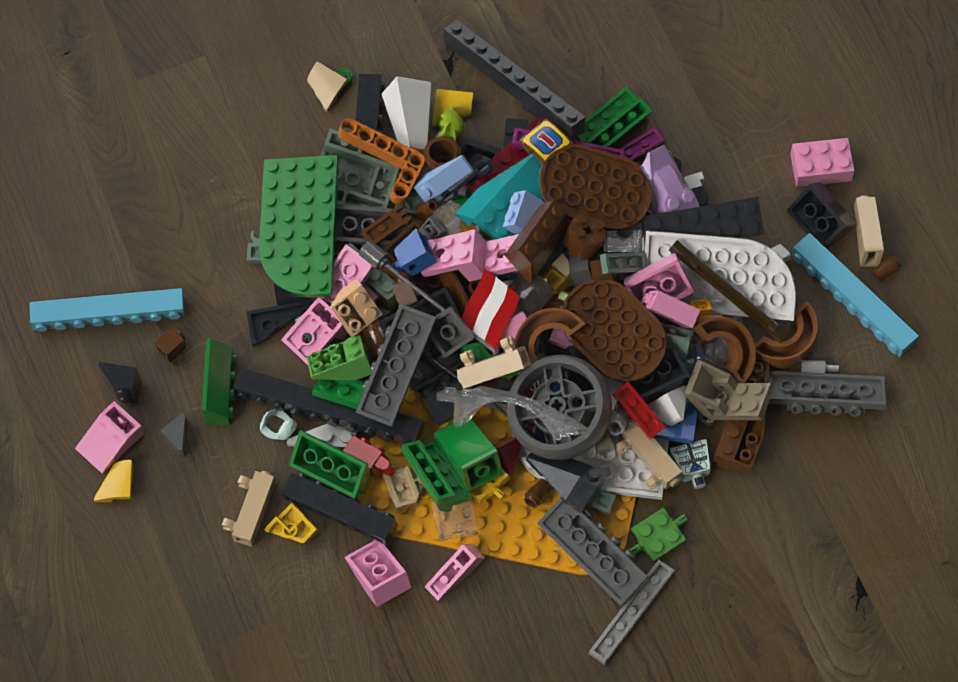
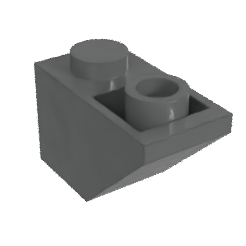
M430 216L418 230L428 240L445 237L449 233L435 216Z

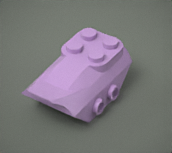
M665 144L648 152L644 163L639 166L651 186V203L644 216L700 207L694 192L687 188L672 153L666 148Z

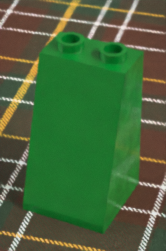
M469 416L459 419L434 433L437 444L469 492L503 475L498 451Z

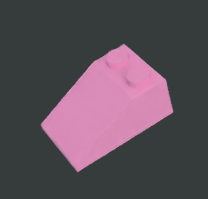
M376 540L345 557L367 595L377 607L411 588L406 571L386 546Z

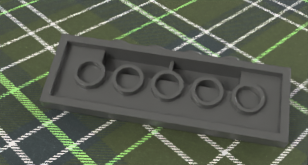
M400 304L392 325L388 326L385 332L386 340L378 349L377 354L379 357L371 366L370 373L372 374L363 385L364 393L356 410L357 414L390 427L394 426L437 321L436 317Z
M769 371L768 383H771L774 389L768 404L787 405V410H791L793 413L811 411V413L817 415L822 412H830L835 416L841 413H850L851 416L857 417L865 414V409L885 410L886 408L885 378L883 376Z
M560 498L537 524L620 606H623L649 576L634 561L636 557L628 549L624 551L620 547L622 543L615 536L610 538L605 533L607 528L600 522L596 524L592 520L594 516L587 509L580 513L564 503Z

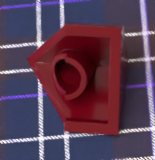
M509 437L492 445L498 451L502 469L508 475H513L521 444L515 437Z

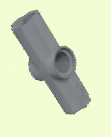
M618 402L615 404L607 428L610 434L615 436L623 434L630 418Z

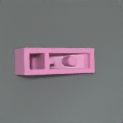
M463 544L426 584L425 588L437 601L441 600L471 574L485 557L473 544Z

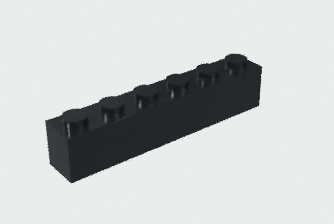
M291 473L281 491L285 500L387 546L398 526L392 514L388 512L380 513L376 507L370 504L365 506L356 498H347L343 496L342 492L334 488L329 490L323 483L319 481L314 483L301 473H298V475Z

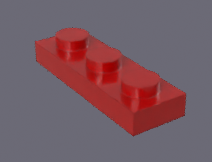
M626 382L612 394L649 440L665 428L663 423L629 382Z

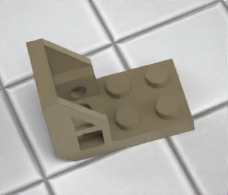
M697 361L684 395L703 416L712 420H762L774 387L771 383H737L730 374L703 361Z

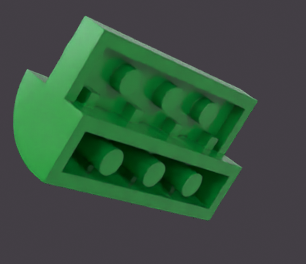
M626 86L585 119V132L576 139L582 142L610 147L648 116L652 110L641 97L637 98Z
M319 379L313 388L312 395L357 409L364 393L363 385L365 380Z
M420 440L402 444L403 455L440 511L450 512L454 505L471 500V494L436 441L422 444Z

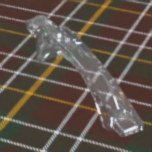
M484 386L474 389H463L462 391L456 390L455 387H445L444 390L437 392V400L454 403V426L468 423L472 416L487 403L501 401L520 405L534 413L549 429L554 440H561L562 437H569V434L579 435L587 431V427L575 419L544 403L513 392Z

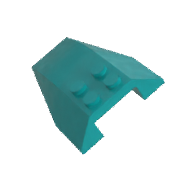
M537 152L529 155L480 186L455 215L469 227L474 222L494 240L515 235L503 227L505 215L511 204V197L516 192L526 190L544 201L539 188V174L545 160Z

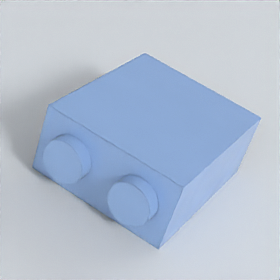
M526 190L514 193L510 200L509 210L505 215L503 227L515 235L520 234L538 207L546 202Z

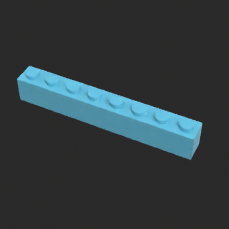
M810 233L793 247V259L798 264H802L810 276L816 277L820 285L824 289H828L838 302H842L850 314L856 315L865 328L873 331L875 337L879 341H883L888 346L890 352L901 357L917 343L919 335Z
M182 288L30 302V324L33 331L36 330L38 332H44L47 329L64 330L67 327L84 328L89 325L99 327L111 323L120 325L123 322L140 323L144 320L160 321L165 318L175 320L185 317Z

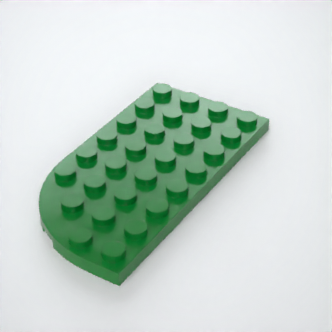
M337 155L264 160L259 239L260 259L270 279L279 288L290 292L292 295L300 297H329L333 295L339 157Z

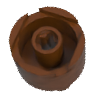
M577 214L570 222L562 238L564 248L567 247L570 250L569 254L577 259L589 260L590 257H595L606 239L605 224L601 220Z

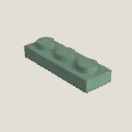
M645 252L600 255L603 274L636 273L647 267Z

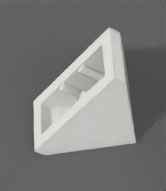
M687 386L679 387L648 404L658 419L669 426H673L684 419L686 402L684 393Z

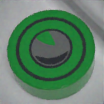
M339 68L335 71L347 79V84L344 87L351 84L352 73L349 69Z

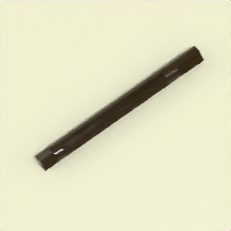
M678 240L669 248L668 251L672 254L675 253L680 261L718 290L779 343L789 333L704 264L702 260Z

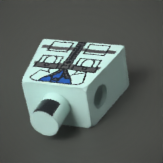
M706 439L693 442V444L670 448V458L682 470L681 480L683 482L692 480L695 489L704 487L706 484L703 477L710 474Z

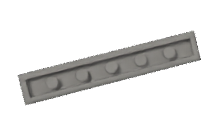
M658 559L647 574L649 578L627 600L590 649L589 655L605 665L675 573V570Z

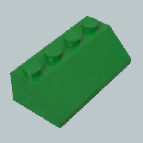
M207 338L202 412L206 425H230V418L234 416L231 400L235 399L232 382L236 381V372L233 371V365L237 364V354L233 352L232 346L211 338Z
M302 430L299 431L289 466L354 499L366 493L371 478L368 463Z

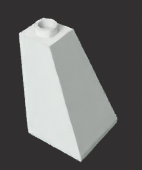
M397 76L384 90L382 98L397 141L423 154L428 140L431 82Z

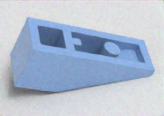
M461 155L422 175L414 189L423 201L426 202L444 192L474 169L465 157Z

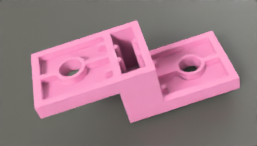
M470 230L428 240L437 262L422 270L421 274L424 277L459 270L470 282L481 279L484 268L494 276L518 271L505 256L501 259L500 257L508 251L519 234L486 242L476 230Z
M364 283V289L375 303L380 297ZM321 297L315 300L282 338V341L307 365L306 356L315 351L325 349L335 337L343 340L348 335L347 330L331 310V304ZM311 333L312 340L306 344L304 337L306 334Z

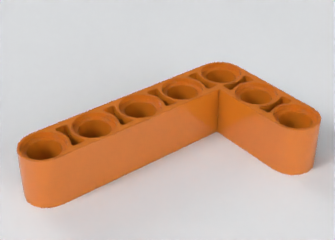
M353 119L343 120L338 131L340 139L402 169L391 191L390 200L396 205L403 204L424 165L425 158L423 154ZM343 128H349L352 132H346ZM361 136H366L369 140H363ZM378 144L384 145L385 149L379 148ZM398 152L402 157H397L394 153ZM411 161H417L419 165H414ZM403 176H409L411 181L405 180ZM396 191L402 192L404 196H398Z

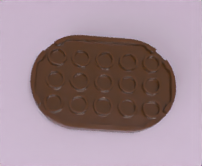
M579 144L566 145L552 152L540 170L539 188L544 201L548 202L555 199L567 212V218L571 220L577 214H583L584 216L603 221L605 230H624L637 224L646 214L651 203V186L642 169L633 161L609 152Z
M593 279L581 283L566 297L562 308L576 313L586 322V325L570 336L564 331L565 336L602 375L617 382H636L650 376L661 365L666 352L664 329L659 320L626 287L608 279Z

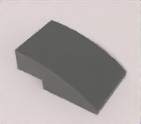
M450 306L434 316L437 318L428 343L434 347L432 350L434 352L433 357L440 361L474 339L475 336L455 309Z

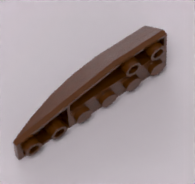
M755 359L754 368L744 383H768L769 364ZM766 411L762 420H727L712 465L728 471L752 469L764 437Z

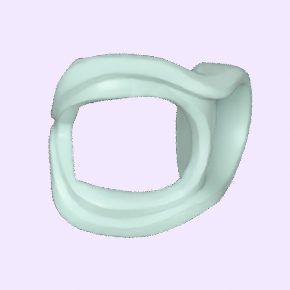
M273 409L266 412L263 416L260 431L270 439L286 440L295 431L297 422L285 412ZM269 416H278L285 421L278 433L272 432L265 425Z

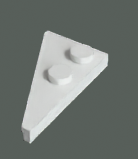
M328 424L306 432L344 450L351 438L357 435V431L350 432L344 427H333ZM298 435L288 438L287 446L295 447Z

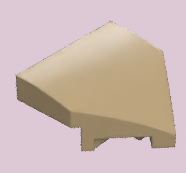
M406 466L405 469H396L392 476L383 474L396 510L412 506L416 503L424 486L414 471Z

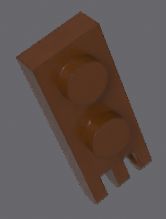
M400 204L363 229L361 235L366 242L371 240L378 245L411 222L413 218L410 215L404 219L408 212L404 210L399 213L404 208Z

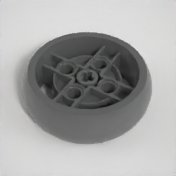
M569 355L543 357L522 370L513 382L507 399V418L513 435L529 452L551 460L575 458L593 448L605 434L612 414L610 390L601 373L591 364L580 358ZM565 371L581 374L591 383L594 390L583 391L577 383L565 378ZM544 376L545 382L535 390L531 401L524 402L526 394L532 385ZM555 385H561L558 392H552ZM577 400H583L580 407H574ZM560 403L563 407H560L561 410L558 411L555 407H558L557 404ZM539 407H544L543 413L536 415V410ZM596 412L586 431L574 439L573 432L583 425L587 413ZM565 422L566 427L563 430H558V425ZM535 423L542 432L553 436L554 445L536 440L527 431L525 425Z

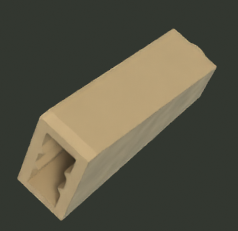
M865 195L856 198L854 204L860 267H876L881 262L884 247L875 197Z

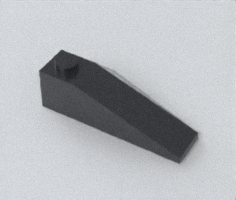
M533 453L526 457V461L540 476L546 478L552 490L556 489L561 495L562 501L580 513L584 511L601 491L607 476L593 466L572 458L551 460L539 457Z

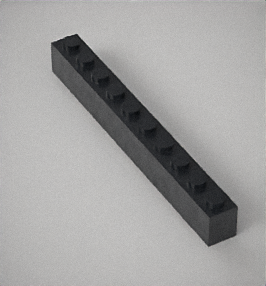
M455 20L444 28V44L544 121H548L571 142L585 132L584 115L460 21Z
M241 368L233 387L235 395L241 400L255 401L256 404L261 406H272L278 411L286 410L295 416L303 415L316 422H327L330 426L344 427L350 432H361L370 438L375 436L387 443L395 442L402 446V444L420 440L424 431L423 420L398 413L394 426L390 427L357 414V409L313 396V388Z

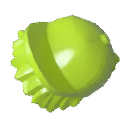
M454 106L445 110L441 115L442 120L436 123L441 129L435 138L448 137L456 141L463 136L465 124L462 117L454 111Z

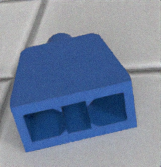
M415 229L395 248L394 252L397 261L390 266L399 273L405 270L410 276H414L436 263L437 260L428 239Z

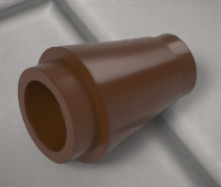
M434 200L419 203L416 206L415 214L419 219L426 221L437 210L438 204Z
M894 254L887 255L872 273L880 280L898 271L902 265Z
M540 478L524 494V502L532 508L540 506L549 487V482Z

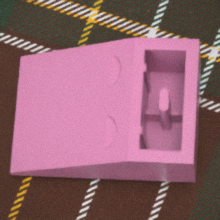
M114 401L98 416L75 449L103 474L144 435L142 426Z

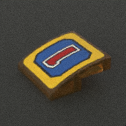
M547 119L543 120L518 141L529 155L533 154L542 165L552 152L563 146L573 144L564 132Z

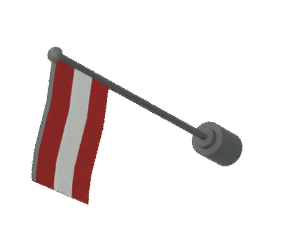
M369 240L363 245L359 251V256L375 269L387 267L439 310H445L388 264L389 254L373 241ZM484 268L480 283L467 303L462 320L475 338L496 356L499 354V349L497 348L502 334L516 311L520 295Z

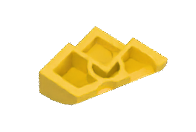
M437 89L432 127H438L436 123L442 120L441 115L449 107L454 106V111L462 118L471 116L474 100L473 93Z

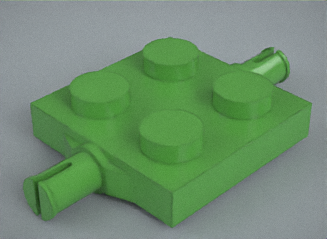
M664 508L660 509L631 528L630 531L635 536L637 545L628 550L633 555L643 551L652 562H655L686 541L680 532L679 526L688 521L687 517L682 514L674 520Z

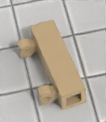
M510 336L500 340L505 353L476 363L472 350L460 354V358L465 366L457 370L458 381L464 389L526 368L531 365V361L525 346L515 349L514 339Z
M635 422L628 425L622 434L623 440L616 445L617 452L622 455L631 448L653 475L646 480L647 483L645 484L649 490L654 489L659 483L665 489L678 485L681 482L682 470L654 438L649 440Z
M255 471L253 479L241 475L239 477V487L249 489L237 522L224 518L222 523L224 530L233 531L232 537L234 542L251 547L254 544L276 484L274 476L266 471Z

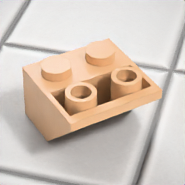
M356 279L340 290L330 306L351 337L382 315L367 291Z

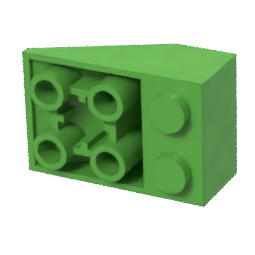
M360 335L350 337L346 341L332 344L326 349L315 351L306 356L312 379L358 380L372 374L370 373L371 362L369 354Z

